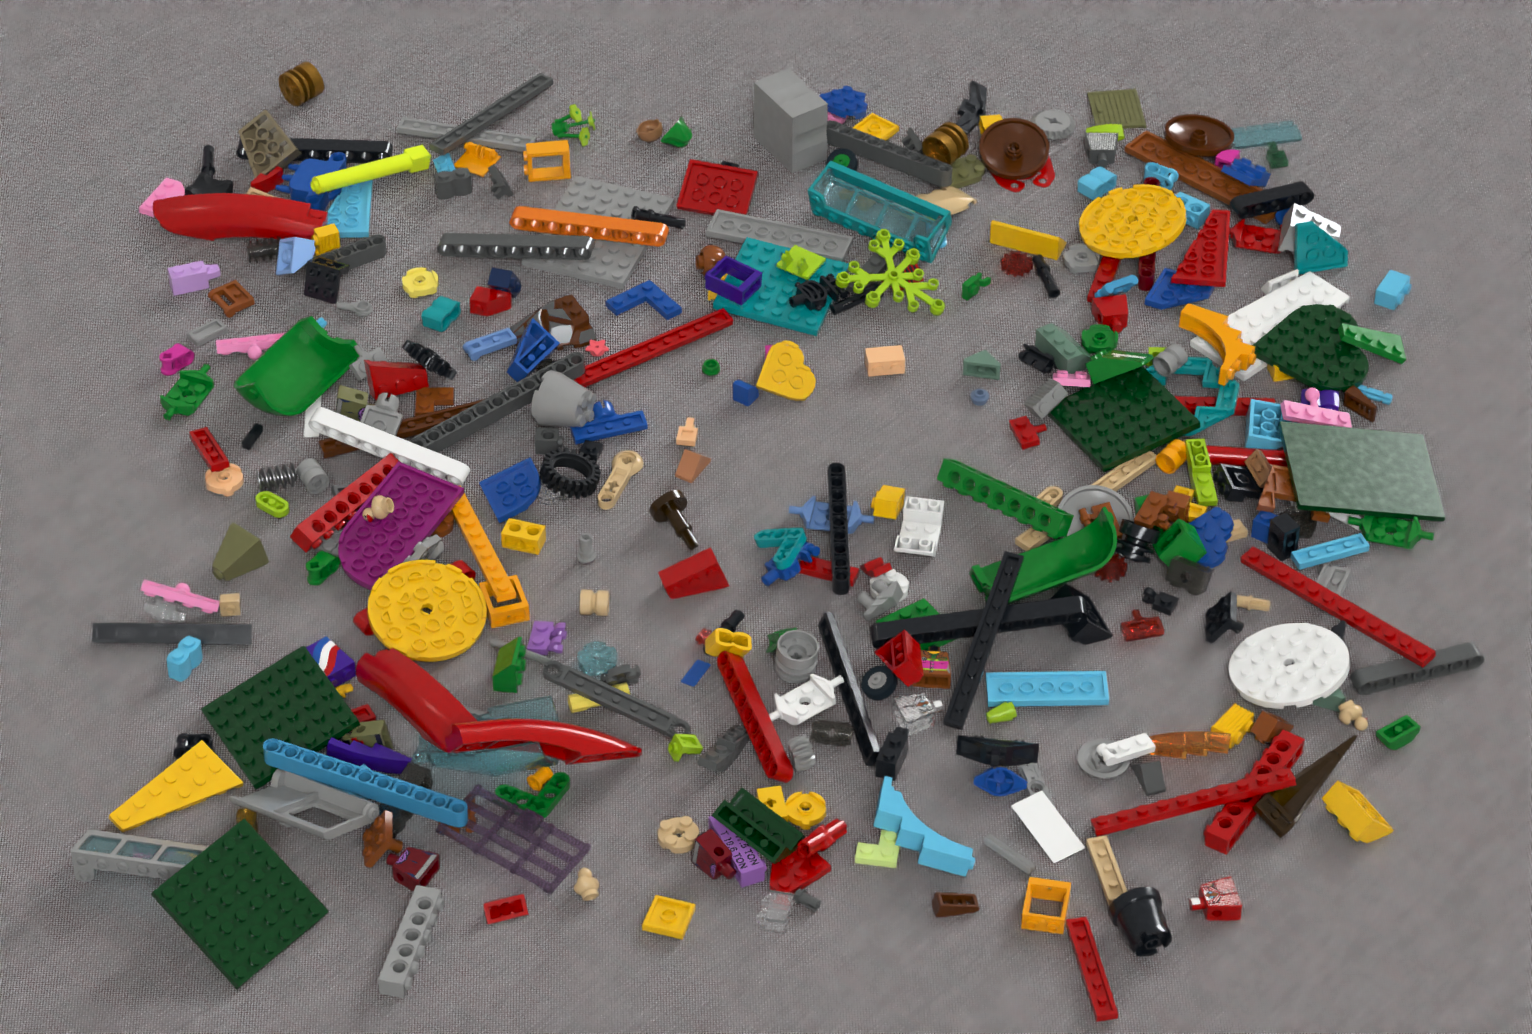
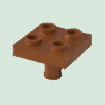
M385 810L380 816L376 817L372 826L364 831L362 836L364 841L362 853L364 856V866L372 868L387 850L397 854L401 852L403 841L393 838L392 812Z

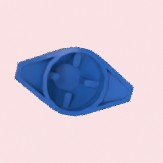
M1003 766L987 768L983 773L976 775L973 781L974 785L994 796H1006L1027 789L1028 783L1011 769Z

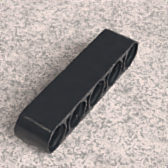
M1300 181L1236 196L1230 201V208L1240 219H1246L1289 209L1294 203L1299 206L1306 205L1314 199L1315 195L1305 182Z

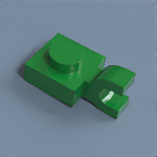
M980 272L976 276L972 275L962 284V298L968 301L978 293L979 287L988 286L991 283V278L986 277L982 279V273Z

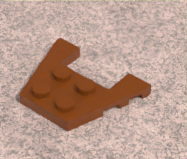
M1272 466L1256 510L1273 513L1275 498L1296 502L1288 467ZM1311 511V520L1328 523L1330 514L1329 512Z

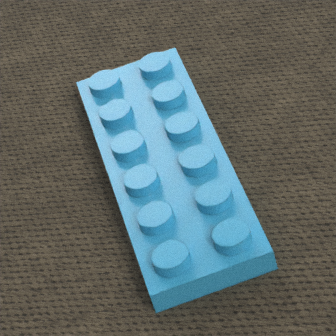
M1106 671L986 673L985 677L988 707H997L1005 701L1007 703L1012 702L1014 707L1109 705Z

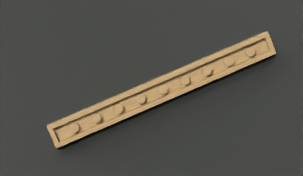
M1151 451L1118 465L1091 485L1104 486L1118 491L1156 464L1157 455ZM1031 527L1015 538V544L1028 551L1039 547L1051 537L1047 536V532L1036 531Z

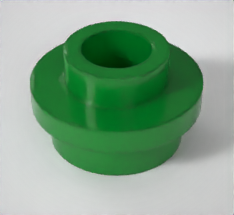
M714 359L706 360L702 365V372L709 376L718 374L720 372L718 361Z

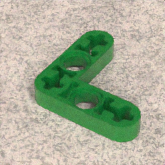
M564 772L555 773L537 796L503 784L495 789V798L497 803L535 819H544L569 790L570 777ZM553 793L556 796L553 798H547L545 795ZM521 799L528 801L525 804L517 803V801Z

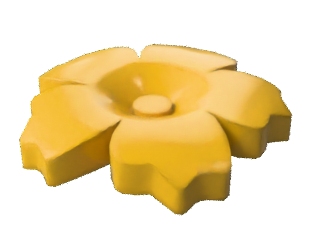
M347 683L339 685L335 689L342 698H345V693L352 691L353 686Z

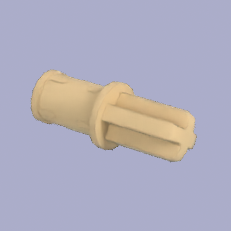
M1237 595V607L1247 608L1249 611L1251 609L1269 611L1271 603L1269 600L1253 598V595Z

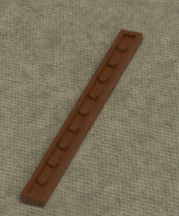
M485 399L403 419L396 436L403 439L419 435ZM333 438L318 441L324 458L360 450Z

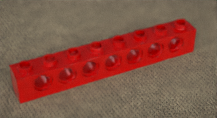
M389 453L297 525L290 538L306 553L312 548L314 550L322 544L323 539L328 540L336 529L338 531L345 526L346 521H350L399 460L392 453Z
M1282 730L1278 736H1274L1271 746L1265 748L1261 759L1254 763L1252 771L1247 773L1243 779L1275 772L1279 769H1291L1303 754L1305 739ZM1267 793L1224 804L1221 812L1218 811L1212 824H1208L1204 830V845L1227 855L1257 815L1252 807Z

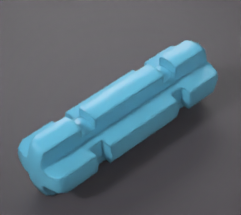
M1364 385L1357 387L1368 399L1378 402L1382 401V403L1390 405L1392 402V394H1384L1383 391L1370 387L1368 389Z

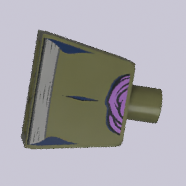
M339 385L336 413L360 422L366 405L374 404L367 403V392Z

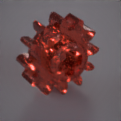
M1020 250L1017 252L1010 251V255L1004 254V258H1001L1002 271H1007L1006 275L1012 274L1014 277L1017 275L1023 277L1024 273L1030 274V270L1033 269L1032 257H1027V252L1023 254Z
M1118 553L1113 555L1102 569L1095 572V577L1101 576V581L1106 579L1110 583L1113 579L1120 581V576L1125 577L1127 571L1125 558L1119 559Z

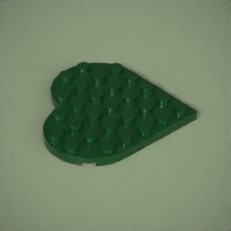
M1303 305L1289 314L1252 345L1255 346L1254 354H1256V358L1271 366L1279 367L1280 371L1319 391L1342 390V392H1345L1351 386L1359 387L1366 380L1369 369L1367 357L1361 349L1340 339L1339 326L1342 323L1358 326L1357 322L1351 314L1336 308L1334 305Z

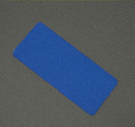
M696 660L681 682L695 687L711 664Z

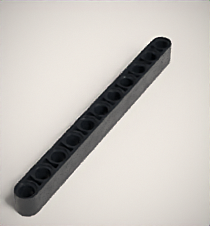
M1071 596L1008 605L998 633L1082 622L1088 617L1085 600L1082 596ZM984 608L875 623L870 627L872 645L874 648L879 649L903 630H906L919 644L974 637Z

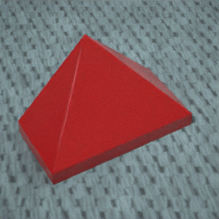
M524 894L502 897L483 903L487 925L528 915Z

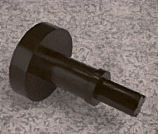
M672 490L661 495L649 508L651 516L656 522L669 521L677 537H682L690 550H694L699 544L691 533L692 526L682 514L688 503L686 497L680 490Z

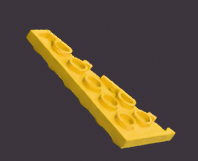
M201 740L109 814V819L123 833L146 824L147 821L164 817L170 812H177L203 802L214 795L226 793L227 790L232 788H239L243 786V782Z

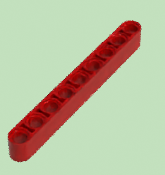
M722 651L717 658V666L766 776L783 783H788L793 777V767L742 656Z

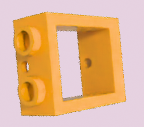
M568 140L526 143V151H523V159L527 161V164L524 165V175H528L529 182L571 179ZM562 156V166L532 169V157Z
M517 575L508 576L516 591L519 603L493 608L489 597L494 595L487 581L479 583L486 601L487 618L491 628L530 620L529 605Z
M1029 877L1021 928L1064 934L1071 883ZM1032 898L1063 902L1060 917L1030 913Z

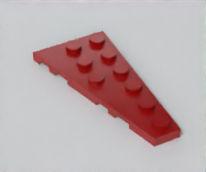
M1212 209L1205 221L1202 230L1200 229L1196 240L1194 239L1184 256V260L1179 264L1176 273L1171 277V283L1226 287L1230 211Z

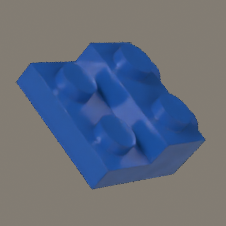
M1244 157L1242 159H1234L1231 165H1224L1221 172L1249 186L1266 187L1271 173L1266 171L1265 167L1261 165L1255 166L1251 160Z

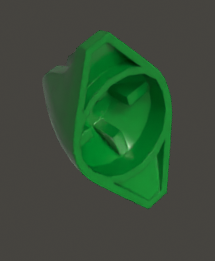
M681 116L678 122L662 137L661 142L676 147H685L692 138V129L687 126Z

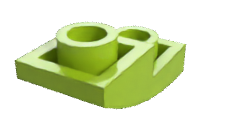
M1104 124L1086 128V133H1118V141L1125 139L1122 124Z

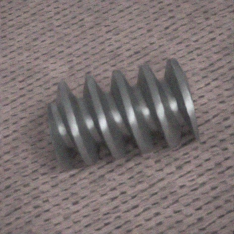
M291 463L290 469L287 464H283L282 470L279 465H276L275 471L271 466L268 467L267 472L264 468H261L260 474L256 470L257 482L261 492L264 491V486L271 491L272 485L277 490L279 489V484L286 488L287 482H289L291 487H294V482L297 481L294 463Z

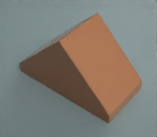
M685 449L675 477L692 483L711 462V458Z

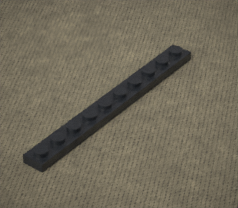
M1008 551L1004 552L943 720V725L960 730L964 728L1024 561V556Z
M825 611L818 624V628L835 677L841 675L844 679V683L838 686L865 765L873 767L881 749L878 745L876 734L873 731L866 705L863 702L861 691L856 682V677L854 676L851 662L847 656V650L844 647L833 612Z

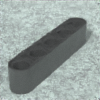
M380 234L372 235L318 256L350 265V270L383 258L387 254L386 238Z

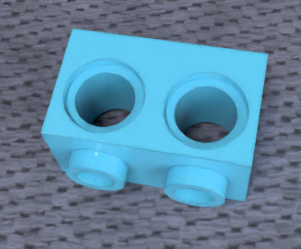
M1179 192L1176 197H1180L1185 205L1186 224L1199 229L1209 216L1210 204Z

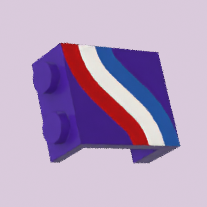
M327 636L306 647L334 687L356 676L355 662Z

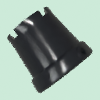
M1150 886L1138 887L1122 893L1111 903L1108 910V915L1113 925L1120 928L1133 953L1135 952L1139 957L1154 955L1158 953L1157 947L1163 945L1165 949L1172 941V934L1162 910L1163 902L1157 889Z

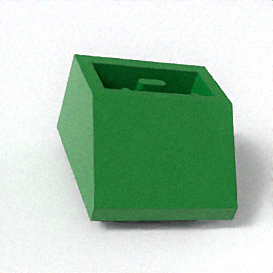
M1179 518L1159 537L1157 544H1152L1158 557L1179 578L1207 553L1195 527Z
M516 637L499 649L492 676L493 691L517 693L519 685H522V671H526L527 660L523 659L526 653V645H523L522 637Z

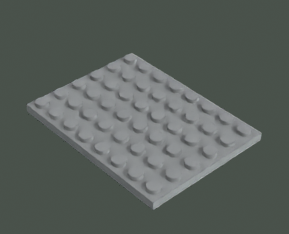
M575 176L554 210L631 219V212L634 206L644 210L652 209L656 213L668 215L674 205V198ZM539 232L538 235H558V234H549V233H541V232ZM594 239L595 246L591 257L587 260L523 258L522 266L623 289L649 246Z

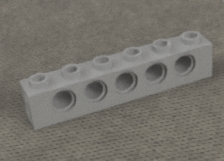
M416 885L378 978L379 994L404 998L407 990H411L412 977L418 972L419 960L424 957L426 942H430L432 927L437 925L438 912L442 911L444 906V899L441 898V889Z

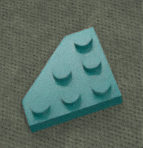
M1313 221L1295 224L1294 270L1298 269L1299 274L1348 266V250Z

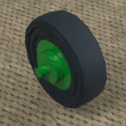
M846 148L834 150L828 156L826 166L830 161H833L854 171L858 167L856 155Z

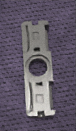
M1029 763V766H1025V764L1020 765L1018 775H1021L1028 782L1027 789H1025L1028 797L1038 793L1032 791V788H1040L1055 807L1037 764Z

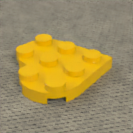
M783 340L772 345L768 351L756 387L790 400L805 401L814 391L816 379L811 369L803 364L804 355L799 346L792 341Z

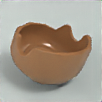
M658 119L646 120L638 125L636 131L641 140L654 142L661 137L663 127Z

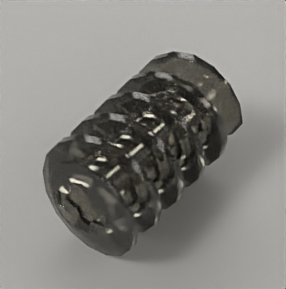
M277 236L276 242L273 237H270L269 243L264 238L262 244L257 239L255 245H253L252 241H249L247 246L249 264H251L252 258H254L256 263H258L259 257L262 258L263 262H265L266 256L269 257L270 261L273 259V255L278 259L281 237Z

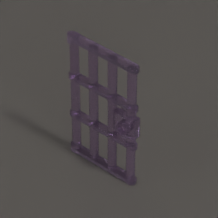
M477 784L463 801L467 803L469 810L495 823L488 830L468 819L465 827L480 834L483 838L476 843L448 828L449 825L442 822L436 829V833L442 836L446 835L468 847L473 853H478L510 870V873L517 874L543 888V891L550 895L589 852L592 846L556 828L554 824L545 822L543 816L528 808L523 810L517 804H512L487 791L480 784ZM479 795L507 811L500 817L472 802V800ZM513 814L518 816L514 823L507 821ZM503 827L532 843V845L525 850L497 835L496 832ZM538 828L544 830L539 837L533 835ZM551 834L580 851L574 857L544 840ZM491 840L520 856V858L514 864L484 846ZM539 847L569 864L562 870L533 853ZM526 861H529L557 877L552 883H549L521 866Z

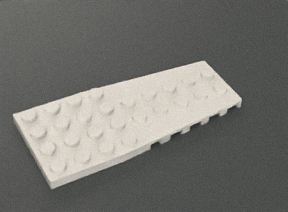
M1307 272L1230 314L1228 324L1230 328L1242 331L1241 339H1243V343L1253 345L1301 306L1322 304L1334 305L1336 308L1341 309L1344 303H1349L1350 296L1314 273ZM1200 336L1190 340L1191 347L1222 366L1223 362L1219 353L1210 343ZM1256 358L1253 365H1250L1246 371L1240 369L1239 372L1235 373V376L1245 381L1267 367V363Z

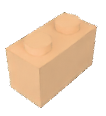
M902 345L865 348V365L868 377L904 374L905 357Z

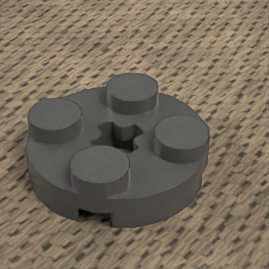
M630 664L607 670L608 675L604 677V674H601L600 678L602 682L610 686L625 682L628 685H634L639 682L638 678L641 676V671L638 665H635V668H630Z

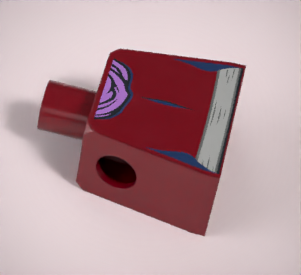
M709 829L695 839L691 862L710 878L716 880L723 875L727 880H730L737 872L731 866L732 852L712 829Z
M407 847L400 856L390 853L386 861L387 865L392 866L393 879L413 892L416 885L426 887L440 869L439 854L412 847Z

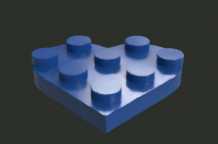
M843 86L842 89L832 90L831 92L819 95L828 103V112L842 118H846V115L855 116V119H861L866 116L868 106L864 102L866 94L854 91L850 86Z
M1214 507L1189 523L1195 527L1207 551L1195 564L1199 568L1201 566L1214 568L1220 565L1225 560V554L1227 553L1228 546L1226 541L1232 536L1231 532L1234 522L1230 514L1219 507Z

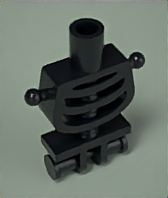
M828 274L826 278L822 275L820 276L819 283L813 280H807L801 284L796 282V295L789 297V304L793 308L805 304L809 310L816 309L820 311L826 306L827 294L834 302H838L839 294L844 299L849 295V291L836 285V278H834L833 274Z

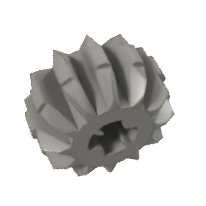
M805 735L793 737V739L788 741L789 756L793 767L797 771H804L815 765L813 749Z

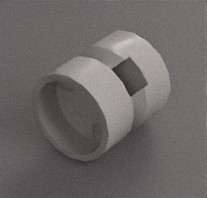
M1172 343L1163 352L1154 357L1153 366L1160 375L1169 377L1188 361V356L1182 346Z
M306 459L297 466L296 473L309 493L318 494L328 487L329 477L316 459Z

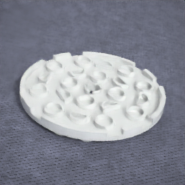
M1309 623L1280 624L1263 629L1247 637L1231 656L1229 675L1233 688L1240 692L1241 697L1253 704L1273 709H1284V706L1296 705L1298 708L1313 704V700L1320 697L1326 698L1335 692L1343 684L1349 673L1350 658L1343 640L1326 628Z

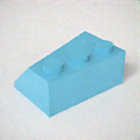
M1251 399L1246 415L1244 448L1278 449L1283 447L1278 428L1279 422L1292 421L1283 420L1280 404Z

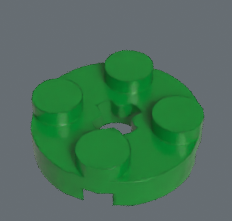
M1091 325L1090 329L1083 330L1081 343L1089 354L1097 353L1104 349L1108 352L1117 347L1118 333L1116 331L1114 333L1111 327L1107 325Z

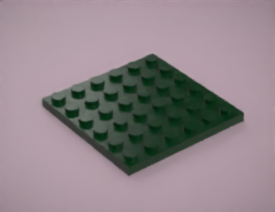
M1143 366L1098 382L1065 397L1048 414L1103 472L1201 427L1200 421Z
M304 645L201 708L202 713L255 790L270 782L274 772L278 769L267 765L264 761L263 743L266 740L274 738L318 752L328 745L331 737L339 739L361 725Z
M245 818L151 893L153 898L236 989L240 988L329 913L325 906Z

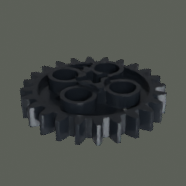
M406 340L402 346L409 353L410 357L418 361L420 365L430 372L434 371L438 375L451 380L457 374V371L450 366V363L442 359L430 348H425L410 340Z

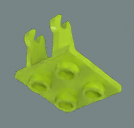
M794 245L789 251L785 250V254H782L781 260L777 263L776 267L809 280L826 261V258Z

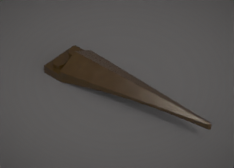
M1357 735L1352 736L1294 776L1296 779L1295 786L1268 792L1252 807L1280 838L1298 822L1328 776L1357 738Z

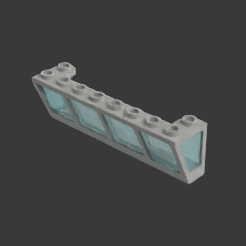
M88 829L72 848L71 856L75 879L83 882L92 881L95 878V869L168 880L208 848V846Z

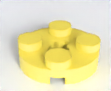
M423 267L410 269L406 272L407 275L402 277L404 291L409 293L411 298L435 294L439 284L436 272L431 270L432 272L426 271V268Z

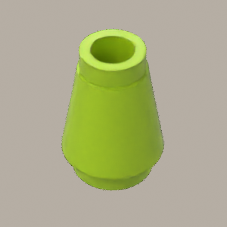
M1006 701L985 713L989 724L1012 721L1013 718L1017 717L1013 703H1007Z

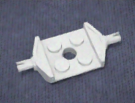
M810 674V681L780 697L775 693L776 710L768 714L771 721L780 718L791 725H798L835 705L834 687L844 683V679L841 675L832 680H827L815 674ZM803 702H808V703H810L809 705H804V704L801 705V703H803Z

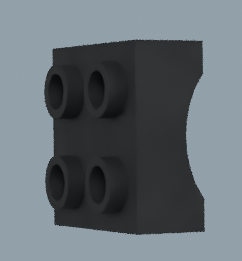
M201 172L196 181L191 186L185 188V195L233 193V181L217 180L210 177L207 173Z

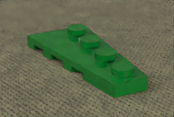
M1344 323L1339 326L1338 331L1341 341L1400 364L1406 361L1401 335Z

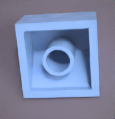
M299 237L280 239L276 275L295 273L308 260H311L315 254V240Z

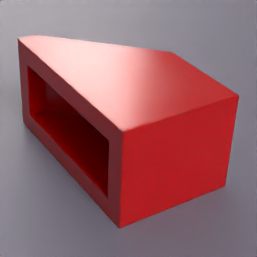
M477 286L469 299L470 313L488 317L512 308L511 293Z

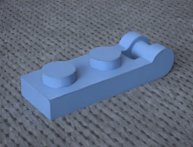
M508 327L466 342L463 345V350L468 353L472 361H476L482 355L517 344V337Z

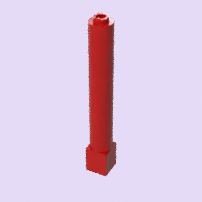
M1206 445L1211 465H1220L1221 463L1247 467L1245 461L1256 449H1259ZM1259 449L1263 452L1269 464L1288 467L1284 450Z

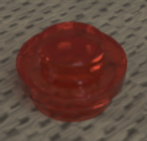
M704 627L694 638L698 646L701 643L705 645V639L712 630H707Z

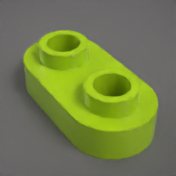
M262 491L256 495V506L259 509L277 518L288 515L289 503L269 491Z

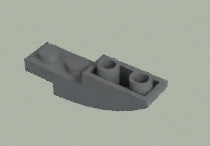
M733 726L717 737L716 745L698 758L697 765L714 771L724 772L736 760L750 739L745 727Z

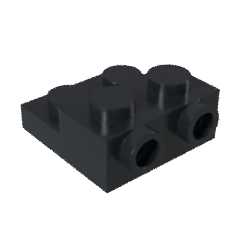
M1220 463L1213 474L1214 482H1218L1220 486L1219 493L1224 495L1226 500L1243 502L1245 497L1260 498L1263 488L1258 486L1248 467Z

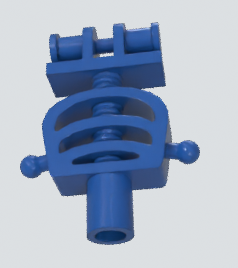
M805 542L792 565L783 570L776 568L772 558L769 562L765 563L768 572L761 577L762 582L766 586H770L778 578L787 581L795 577L801 571L798 560L811 563L813 560L810 555L818 556L820 548L812 543Z

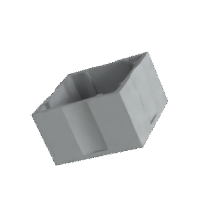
M789 68L755 81L754 138L792 174L827 160L826 130L828 124V103L811 90Z

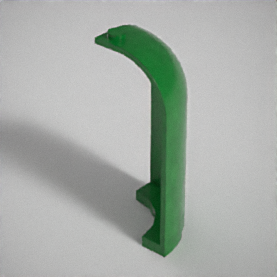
M312 316L302 318L236 379L233 386L244 400L260 411L276 416L300 414L350 368V364L357 360L359 355L353 348L357 343L354 339L331 338L327 335L328 332Z
M1106 506L1102 507L1098 517L1083 529L1062 539L1018 554L1024 556V561L1008 604L1083 578L1102 569L1112 558L1117 545L1114 518L1112 513L1108 512ZM1001 561L984 567H980L977 564L970 569L969 575L979 593L984 592L986 595L984 597L986 602Z

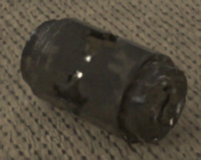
M824 719L813 720L810 740L820 744H832L841 747L851 746L854 726L846 722H833ZM831 728H834L835 733H837L833 737H829V733H827L831 731Z

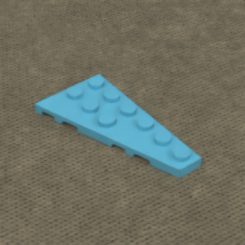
M373 180L343 187L341 189L342 192L340 195H337L327 211V225L334 223L339 231L340 238L369 237Z

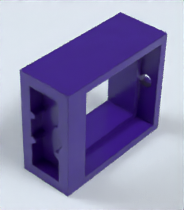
M725 256L711 270L706 272L704 277L706 280L705 288L742 306L761 287L762 272ZM727 273L744 282L739 287H736L721 280V278Z

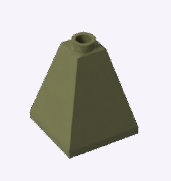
M232 522L212 564L214 569L213 575L218 580L224 579L229 581L268 564L269 559L261 540Z

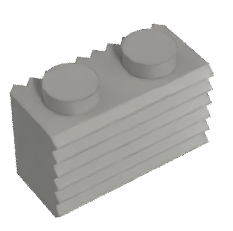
M1048 378V381H1045L1043 386H1040V389L1035 391V394H1032L1027 401H1024V405L1035 417L1042 420L1068 395V392L1059 382Z

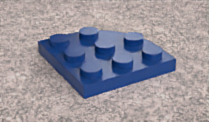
M529 457L480 481L479 484L499 523L529 508L539 494L541 479L532 459Z

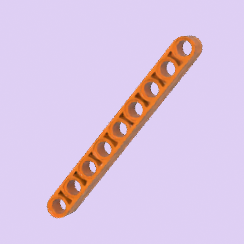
M525 206L515 207L509 222L511 227L517 230L558 235L589 236L599 240L657 247L665 244L669 232L667 225L658 222Z

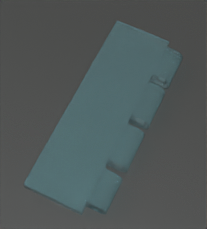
M1292 120L1279 122V127L1278 123L1274 122L1263 124V129L1260 124L1246 126V131L1244 127L1231 128L1234 132L1233 145L1235 150L1302 141L1297 124L1293 125Z

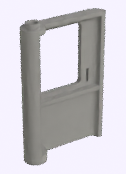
M277 769L274 772L270 787L241 798L233 795L229 796L233 804L279 821V824L288 828L293 826L326 840L370 824L379 816V807L376 803L281 769ZM311 807H317L348 820L326 829L292 815Z

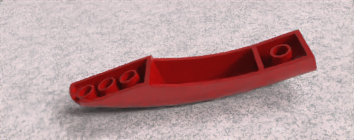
M393 648L381 650L375 656L365 653L359 659L356 666L358 682L386 700L421 734L422 738L440 750L447 752L445 737L452 733L451 724L477 721L434 677Z
M514 718L451 724L452 733L445 737L448 753L484 749L517 750L565 761V765L634 758L642 755L641 748L611 735L573 724L540 719Z

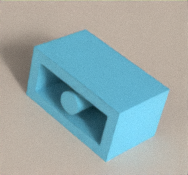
M1390 269L1376 289L1374 304L1395 310L1398 305L1402 304L1404 296L1408 295L1411 290L1410 276Z

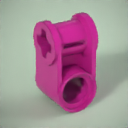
M178 343L159 355V359L162 362L161 373L168 376L173 375L185 366L190 365L194 359V352Z

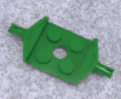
M205 363L200 370H180L179 380L166 396H160L161 405L167 410L163 415L166 420H170L174 414L189 416L197 410L214 388V380L206 374L211 368L210 365Z
M1368 515L1361 519L1349 516L1348 524L1359 526L1366 541L1413 549L1416 543L1421 541V538L1432 541L1434 539L1435 533L1421 530L1416 516H1414L1413 522L1391 517Z

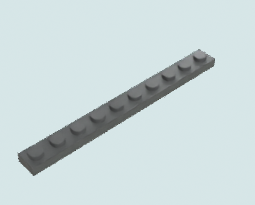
M539 73L430 143V150L444 156L552 86L553 78Z

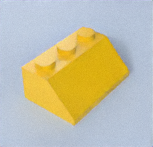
M1337 780L1321 798L1327 804L1325 808L1331 814L1338 817L1337 822L1344 828H1348L1350 831L1349 835L1357 842L1360 840L1368 844L1394 831L1358 789Z

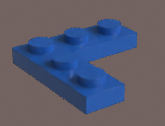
M651 280L606 300V307L616 316L644 302H647L666 320L682 313V307Z

